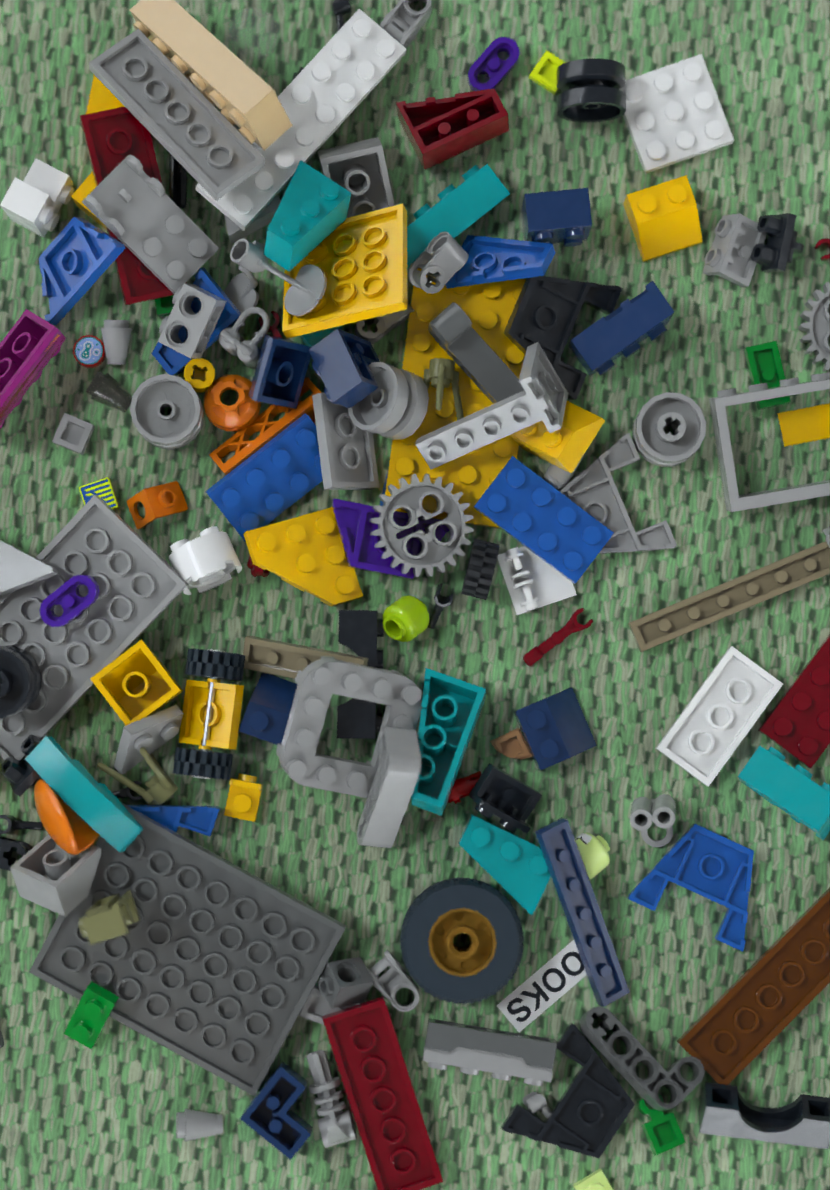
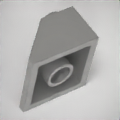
M48 834L10 867L19 896L63 916L68 915L88 897L102 851L100 847L91 845L85 851L72 855L60 848Z

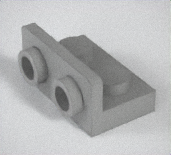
M740 213L724 215L716 225V235L711 249L705 256L706 264L703 273L708 276L718 275L740 287H749L757 264L751 260L752 250L756 244H764L767 234L758 232V223Z

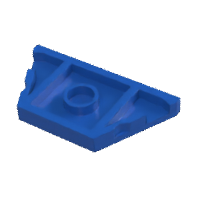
M73 217L39 256L40 273L42 274V296L49 298L50 314L44 315L45 320L56 326L125 250L124 244L84 218Z

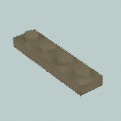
M255 636L245 637L244 669L284 677L296 678L299 670L303 671L310 663L321 659V656H333L337 660L365 666L368 663V658Z

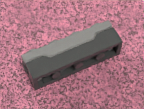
M429 1018L422 1057L423 1061L428 1062V1067L447 1070V1066L450 1065L460 1067V1072L465 1074L479 1075L480 1070L492 1072V1078L510 1081L511 1076L524 1078L523 1082L526 1084L542 1086L543 1081L551 1082L557 1042L555 1039Z

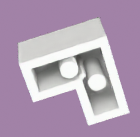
M35 159L24 181L16 177L14 178L0 206L11 221L45 237L47 231L52 232L59 220L57 213L62 204H68L72 198L71 196L74 193L72 186L74 183L69 175Z

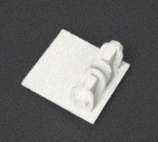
M525 546L507 550L497 557L516 615L577 595L570 580Z

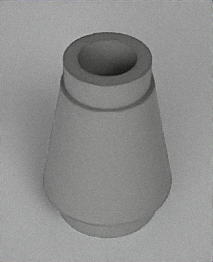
M104 320V328H101L107 364L126 365L132 328H129V320Z
M184 1109V1112H176L177 1139L184 1138L186 1142L222 1134V1114Z

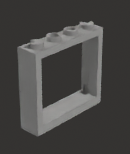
M830 372L811 375V381L799 383L798 377L779 380L780 386L768 388L767 383L749 385V392L736 393V388L717 391L718 397L709 398L727 511L735 512L830 495V480L739 495L725 406L826 389L829 390L830 396Z

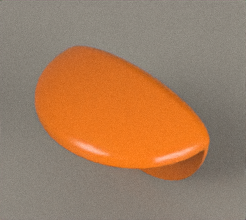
M40 779L36 782L34 787L36 810L44 828L54 842L72 855H77L93 845L100 835L72 810L55 791H52L44 780Z

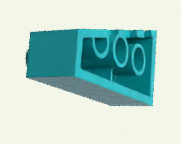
M428 668L425 669L418 730L421 768L411 796V803L415 807L442 816L484 705L486 689Z

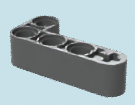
M452 302L429 323L428 330L432 337L493 404L524 390L519 382V378L472 328L470 318L455 302Z
M594 1007L580 1018L579 1025L583 1035L655 1110L665 1111L676 1107L704 1078V1066L696 1057L688 1056L681 1058L665 1070L605 1007ZM599 1017L602 1020L599 1024L600 1027L594 1029L592 1027L593 1019ZM612 1029L614 1033L606 1037L605 1040H603L602 1036L606 1035V1032ZM617 1038L624 1042L626 1046L624 1055H618L614 1052L612 1047L614 1039ZM638 1062L643 1063L648 1068V1077L645 1080L640 1079L635 1073V1066ZM683 1064L691 1067L693 1071L691 1081H686L681 1076L680 1069ZM661 1086L666 1087L670 1091L671 1099L668 1104L661 1102L658 1098V1090Z

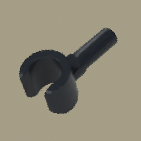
M349 0L333 1L332 9L337 22V32L344 25L343 15L352 13Z
M443 583L436 587L434 596L436 604L428 625L430 629L435 628L444 607L451 605L453 601L454 588H452L449 596L444 597L440 595Z
M133 781L137 785L142 784L139 781ZM128 787L112 792L117 799L129 797L132 800H139L142 798L141 795L138 797L132 796Z
M0 815V819L5 818L8 821V828L6 830L0 829V834H8L21 829L42 830L43 827L42 822L16 820L12 815Z

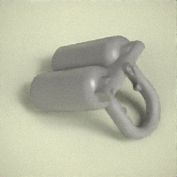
M259 307L247 308L241 313L232 328H225L219 334L220 345L230 355L238 356L251 369H256L260 355V348L257 344L270 327L268 314ZM259 314L263 318L262 328L259 332H255L256 336L252 341L245 340L238 332L240 327L245 325L244 321L249 315Z
M662 794L656 799L650 800L646 797H638L632 802L630 813L631 826L641 831L642 838L648 845L662 847L670 842L673 837L672 825L675 821V800L668 794ZM652 822L660 828H666V836L663 839L654 840L648 835L647 829L651 826Z

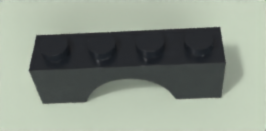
M339 610V644L350 648L357 656L368 658L367 666L383 669V650H377V637H384L383 618H378V611ZM352 698L348 702L337 706V738L376 739V733H379L382 724V713H376L375 702Z
M708 1082L704 1084L698 1108L699 1133L821 1149L829 1148L830 1098L801 1094L795 1101L786 1106L762 1108L744 1100L737 1086Z

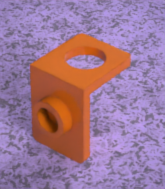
M177 481L145 488L127 500V506L137 529L144 528L158 518L188 510V505ZM138 502H141L145 508L144 519L138 513Z

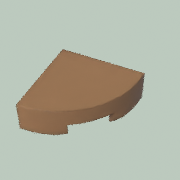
M519 727L490 741L500 754L502 753L508 758L526 759L532 757Z

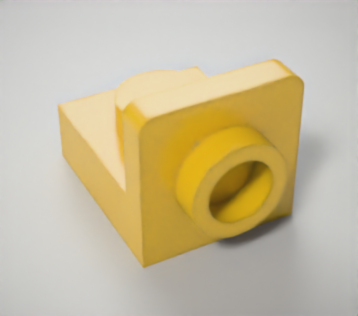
M239 773L238 779L230 778V788L224 816L256 822L263 784L256 783V776Z

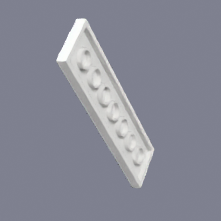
M358 9L278 96L292 126L265 151L255 142L252 144L266 159L265 166L218 201L199 183L196 185L195 190L245 231L292 179L300 160L306 163L405 55L407 49L363 11Z

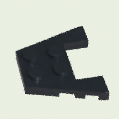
M548 276L526 278L504 334L524 354H526L528 346L539 342L568 392L567 398L577 400L587 374L560 361L564 348L583 303L605 314H611L622 288L614 285L608 286Z
M570 1022L558 1040L556 1048L582 1067L546 1121H543L516 1103L502 1124L501 1129L508 1133L519 1134L532 1140L543 1141L599 1159L635 1104L576 1025Z

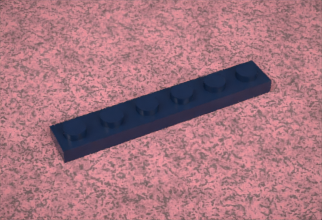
M561 818L535 831L596 1002L598 1005L605 1007L630 993L570 824L567 819Z

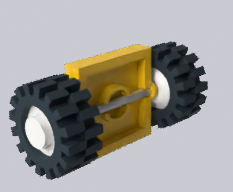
M188 649L185 674L208 678L207 681L186 679L182 711L184 714L181 721L179 743L199 745L198 748L201 750L176 747L173 773L204 779L230 780L233 754L208 750H212V747L236 750L244 686L221 683V680L218 679L242 681L245 655L211 649Z

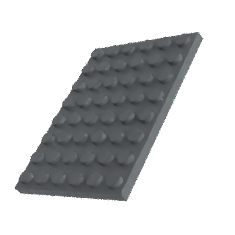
M122 803L143 827L142 832L123 852H119L100 836L96 846L101 848L102 854L88 897L68 915L63 916L59 914L29 973L81 1000L91 981L119 996L109 1017L255 1096L340 940L346 925ZM131 889L140 921L127 925L128 934L90 945L88 937H84L80 931L79 918L86 915V910L97 900L118 893L122 897Z

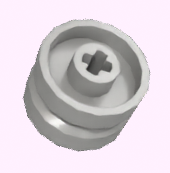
M372 362L369 364V367L379 388L353 407L348 408L349 416L354 425L364 431L378 433L392 440H403L413 435L424 420L429 401L427 386L420 376L412 372L398 369L384 362Z
M169 374L152 376L141 383L132 396L130 406L132 422L143 438L157 448L168 450L182 448L195 440L202 429L205 416L202 402L191 384L179 376ZM170 407L172 413L168 416H163L165 414L164 409Z
M666 392L652 397L643 405L633 423L632 439L636 450L646 461L656 466L673 467L684 463L700 448L706 435V420L702 409L693 399L681 393ZM665 426L671 427L673 430V435L671 434V432L666 434L663 431V428Z

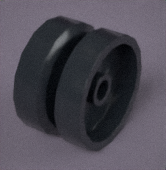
M589 58L573 60L557 67V88L562 91L557 97V115L560 118L574 122H602L619 118L625 114L626 94L619 90L626 83L625 66L622 63L609 59Z
M0 646V677L3 681L0 684V719L27 710L37 700L41 689V672L36 660L27 651L15 646Z

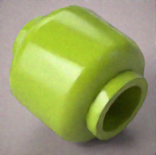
M410 595L399 598L387 607L382 615L384 631L390 638L400 642H410L426 630L430 622L426 605L418 598Z

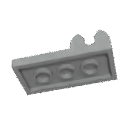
M128 155L82 201L173 294L219 249L165 194V189L161 182L154 177L150 178L143 171L141 162L132 155Z

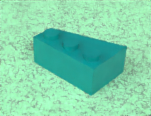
M300 160L267 229L264 255L290 272L347 219L351 192Z
M759 746L738 775L739 780L772 805H776L788 813L793 820L798 823L801 822L813 830L818 838L824 840L830 832V785L823 782L820 786L811 780L813 775L802 766L797 764L793 768L785 763L786 756L770 746L766 750Z

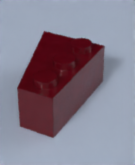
M495 88L455 94V97L443 99L429 97L425 98L426 101L407 104L406 101L396 102L398 119L424 170L509 131L508 113Z

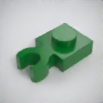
M658 1093V1098L664 1103L662 1096ZM644 1099L637 1101L639 1111L649 1119V1122L641 1126L654 1156L686 1143L673 1112L664 1115L663 1111H658L654 1108L649 1109Z

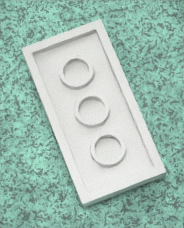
M730 646L656 749L709 787L782 687L783 683L733 646Z

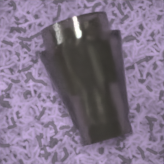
M98 371L86 390V393L92 396V400L126 413L131 405L132 395L108 372L105 375Z

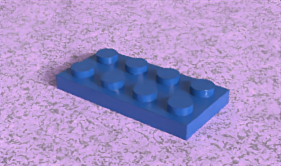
M306 413L205 491L244 541L243 534L246 531L266 526L323 481L316 425Z
M513 456L474 506L477 511L574 584H576L614 534V532Z

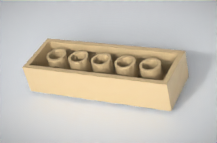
M140 0L129 10L136 21L133 24L136 30L139 29L211 104L220 110V113L233 126L236 124L240 128L238 131L251 145L255 142L265 151L292 126L274 89L175 0Z

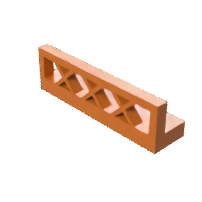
M308 377L304 380L300 397L308 390L312 394L304 401H298L297 409L272 404L258 415L250 426L239 430L209 454L225 476L306 413L316 425L312 395L322 392ZM281 412H285V415L281 419H279L278 421H273L275 416H277ZM255 432H260L257 438L248 441L251 435ZM231 451H236L234 456L223 463L221 460Z

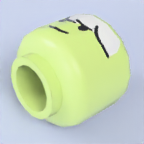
M582 833L575 838L589 880H591L609 865L608 851H610V847L600 835L595 837L590 833Z

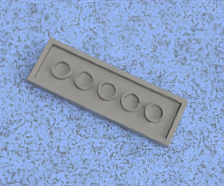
M139 29L89 62V70L216 201L265 166L266 159Z

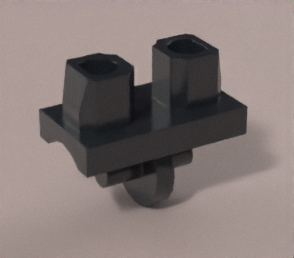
M785 213L759 217L758 232L767 234L766 245L762 243L755 245L752 250L751 260L761 265L760 271L771 273V271H785L787 263H792L793 253H803L804 245L796 242L798 232L794 231L797 215Z
M29 735L21 745L22 753L28 756L42 739ZM11 756L0 766L3 776L10 782L12 791L19 797L31 785L35 787L36 782L42 779L25 759L20 763Z

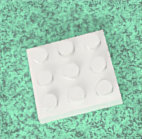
M702 54L628 79L625 86L619 89L626 94V112L623 116L645 174L732 144L734 141Z

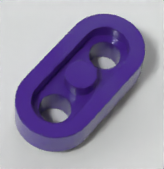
M508 37L495 39L472 64L468 72V84L473 91L496 88L516 66L519 59V47L513 39ZM500 52H506L508 53L509 58L506 60L499 59L498 54ZM480 75H486L489 81L481 83L477 78Z
M76 575L66 581L42 601L40 616L43 622L51 627H60L71 622L97 600L99 586L96 580L89 575ZM81 585H85L88 588V594L85 597L79 593ZM57 604L63 607V614L61 616H57L54 612Z

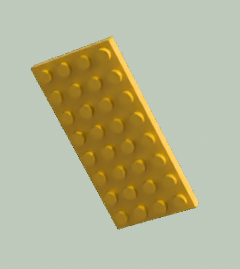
M526 279L447 288L444 285L438 293L434 294L426 293L421 288L413 285L411 307L414 312L409 314L402 369L424 379V370L429 369L431 359L445 358L453 360L432 337L428 328L429 323L452 302H455L470 318L472 328L519 378L525 354L504 334V331ZM455 362L454 371L459 372L458 383L464 417L492 405L493 403ZM430 382L427 413L421 426L413 435L403 440H392L385 495H391L387 487L390 484L394 485L397 489L400 488L398 479L402 477L410 484L412 474H416L419 482H422L424 474L427 473L430 475V483H433L440 476L442 477V487L452 482L453 488L451 493L453 495L459 492L463 493L458 500L460 504H470L463 512L464 515H472L473 519L466 521L465 524L500 528L477 511L474 506L513 456L517 459L519 444L508 435L441 466L430 469L415 445L417 439L457 421L452 384L450 383V387L444 389L442 409L438 411L436 410L437 388L432 387ZM427 495L422 500V507L426 512L433 513L437 509V502L435 498ZM398 508L397 510H395V511L407 513V512H406L405 510H403V509H399V508ZM443 512L432 518L442 520L447 517V513Z

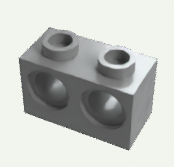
M184 283L182 287L176 290L173 296L172 304L174 306L170 315L166 316L160 325L159 333L161 335L158 342L189 358L201 359L227 301L195 284ZM195 297H198L201 301V309L197 314L191 308V303ZM182 326H185L188 331V338L184 343L180 341L178 336Z

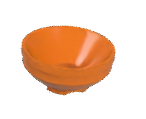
M225 375L216 379L208 387L204 396V410L209 421L215 427L228 432L239 431L247 428L256 420L261 409V402L251 400L249 397L252 382L240 375ZM226 390H235L238 392L239 398L235 404L227 406L221 402V395Z

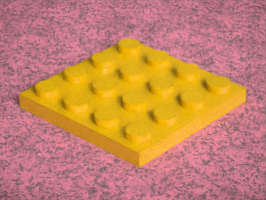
M403 203L348 217L290 272L285 269L284 273L296 279L299 270L304 265H315L324 272L327 280L323 297L318 300V304L310 312L303 316H294L285 309L284 298L292 285L284 280L282 332L287 339L407 310V210Z

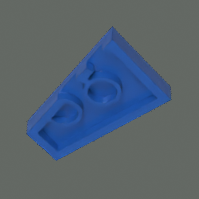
M467 235L461 247L469 254V258L466 264L445 285L447 288L544 276L556 252L553 244Z
M201 267L195 276L196 279L193 284L227 301L205 348L206 350L219 339V334L223 329L231 328L235 324L241 313L207 270ZM195 297L191 303V308L195 314L201 309V301L198 297ZM182 326L178 332L179 339L183 343L188 338V331L185 326ZM160 342L156 344L152 351V355L169 375L174 376L180 374L185 369L186 364L193 359Z

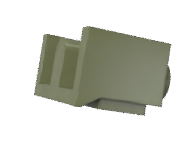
M131 889L122 897L118 893L97 900L86 910V915L79 918L80 931L84 937H88L90 945L128 934L127 925L140 921Z

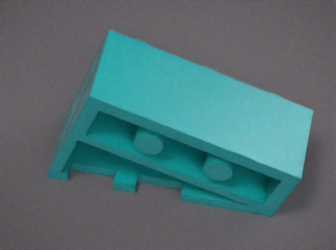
M471 814L458 844L532 916L551 878L541 848Z

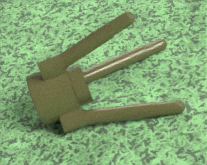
M445 358L431 359L429 369L424 370L423 381L427 386V391L430 382L432 387L437 388L436 410L439 411L442 409L444 389L449 388L451 383L457 420H459L464 415L458 383L459 372L454 371L455 361Z
M141 748L140 753L154 772L145 782V785L148 787L147 790L102 762L97 763L99 769L141 795L148 804L155 800L160 805L178 789L177 785L163 771L153 754L149 755L145 748Z

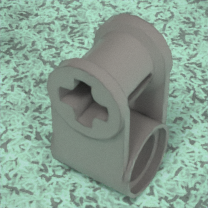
M400 0L395 8L385 16L379 26L407 48L416 37L418 31L430 18L432 13L431 0H418L426 4L425 8L421 11H414L409 7L412 2L417 0Z
M448 232L439 233L408 268V280L412 285L421 288L426 293H438L451 277L466 264L469 254Z
M407 303V310L358 321L355 328L356 336L374 344L408 319L409 314L414 312V310ZM365 322L368 325L376 324L375 333L371 330L363 331Z
M386 950L384 957L372 968H367L374 980L373 985L379 992L383 993L398 1011H411L419 1002V989L406 974L405 969L397 959ZM390 966L389 970H387L382 976H379V974L384 969ZM407 987L413 991L415 998L412 1003L404 1005L398 1002L396 993L400 988Z

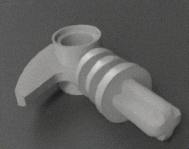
M317 1050L309 1053L307 1061L314 1083L309 1085L308 1088L310 1093H317L318 1097L314 1098V1103L321 1106V1108L317 1109L318 1116H323L324 1118L318 1119V1126L325 1148L357 1139L350 1111L342 1112L346 1105L344 1101L339 1102V1098L343 1097L342 1091H336V1087H339L341 1084L340 1078L332 1077L325 1051Z

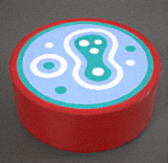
M92 335L79 338L73 348L75 359L81 366L86 368L99 366L106 357L104 344L99 338Z

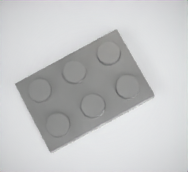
M325 393L312 395L324 490H373L379 488L373 433L355 426L349 416L348 408L333 404Z

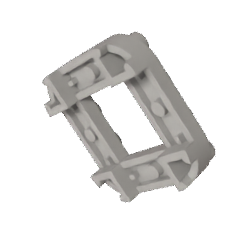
M321 656V659L310 663L303 671L299 670L296 675L295 682L298 686L282 744L277 743V756L283 770L300 785L368 798L380 764L378 738L372 760L366 761V763L316 753L331 695L337 694L385 704L387 706L381 727L390 726L416 730L421 713L422 693L414 682L396 670L388 671L337 660L333 656Z

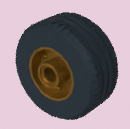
M451 878L435 883L416 897L403 920L400 940L405 966L410 976H412L421 989L442 1001L454 1002V1004L470 1002L471 1004L497 994L496 992L501 991L509 983L508 981L513 978L523 955L524 937L516 910L500 891L476 879ZM459 933H466L471 939L467 946L457 947L453 943L454 937Z

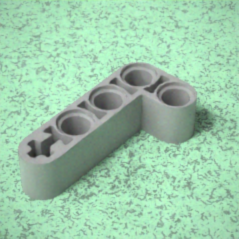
M382 726L378 736L380 764L358 823L357 842L360 846L392 848L419 777L421 756L415 729Z

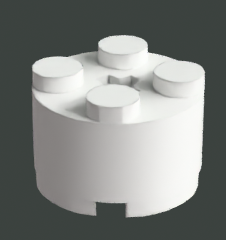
M217 526L203 530L200 533L201 537L191 541L183 539L170 546L172 553L169 555V561L172 568L185 582L189 583L183 590V593L186 595L191 594L189 589L197 587L199 593L229 581L232 579L230 572L234 569L237 570L238 574L242 571V565L228 534L222 531L219 532Z

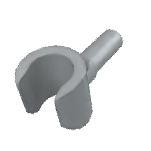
M531 1092L522 1099L525 1107L532 1114L540 1110L546 1118L550 1116L552 1111L547 1106L544 1096Z

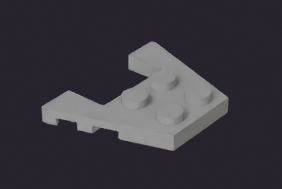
M630 433L620 438L619 441L560 490L567 498L614 532L599 554L666 550L677 547L667 520L635 532L610 472L640 460Z

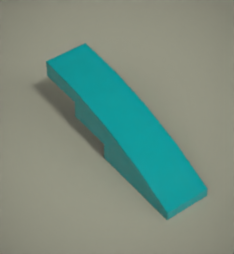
M45 736L25 759L72 810L119 852H123L142 832L143 827L104 783H98L78 760L71 759L53 737Z

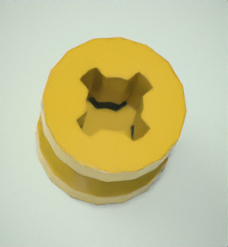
M204 358L190 360L184 369V380L191 384L196 393L206 392L208 387L215 381L213 364Z

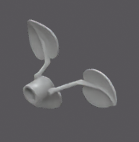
M244 238L235 242L230 252V258L239 265L238 269L244 273L236 275L229 282L224 293L240 313L247 308L256 307L259 300V294L255 290L258 281L252 273L262 272L264 269L292 285L286 292L284 305L287 312L294 316L307 314L318 304V300L323 297L327 280L324 272L319 267L311 264L304 265L299 270L296 279H293L268 264L269 259L264 255L265 244L259 243L256 240L252 243Z

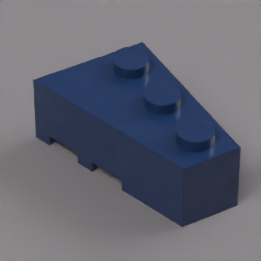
M653 281L645 286V291L631 300H625L620 304V308L606 317L603 316L570 341L569 347L589 376L596 372L600 376L615 366L613 360L622 354L625 358L630 357L641 349L640 342L648 337L653 341L667 331L665 326L674 314V310Z

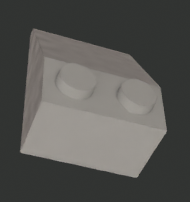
M378 137L317 151L322 174L351 192L347 218L395 205L384 152Z

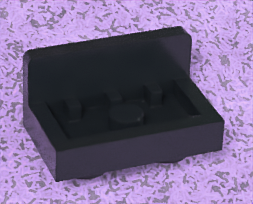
M490 763L469 793V796L477 804L475 809L479 813L490 819L495 815L500 818L499 823L510 831L516 832L518 828L527 834L531 828L525 821L542 797L537 790Z

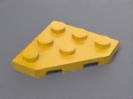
M332 507L249 530L243 534L254 565L263 570L267 569L297 589L316 596L328 606L333 607L363 597L355 569L349 567Z

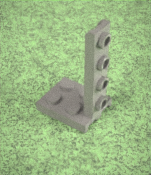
M539 342L528 346L519 376V382L524 389L523 391L417 439L415 445L430 469L441 466L540 421H543L549 433L562 428L568 392Z

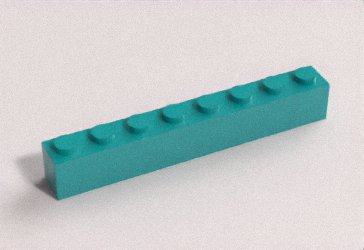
M476 164L462 175L465 181L455 188L453 184H450L437 195L440 199L437 204L430 207L426 203L413 214L416 220L407 226V273L410 265L428 247L436 235L445 231L455 238L510 195L488 164L481 169ZM344 325L300 335L299 337L307 346L313 347L334 330L340 329Z

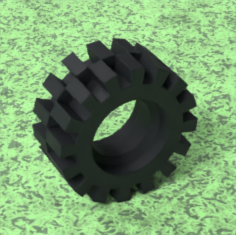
M474 539L461 594L484 600L487 599L500 544Z

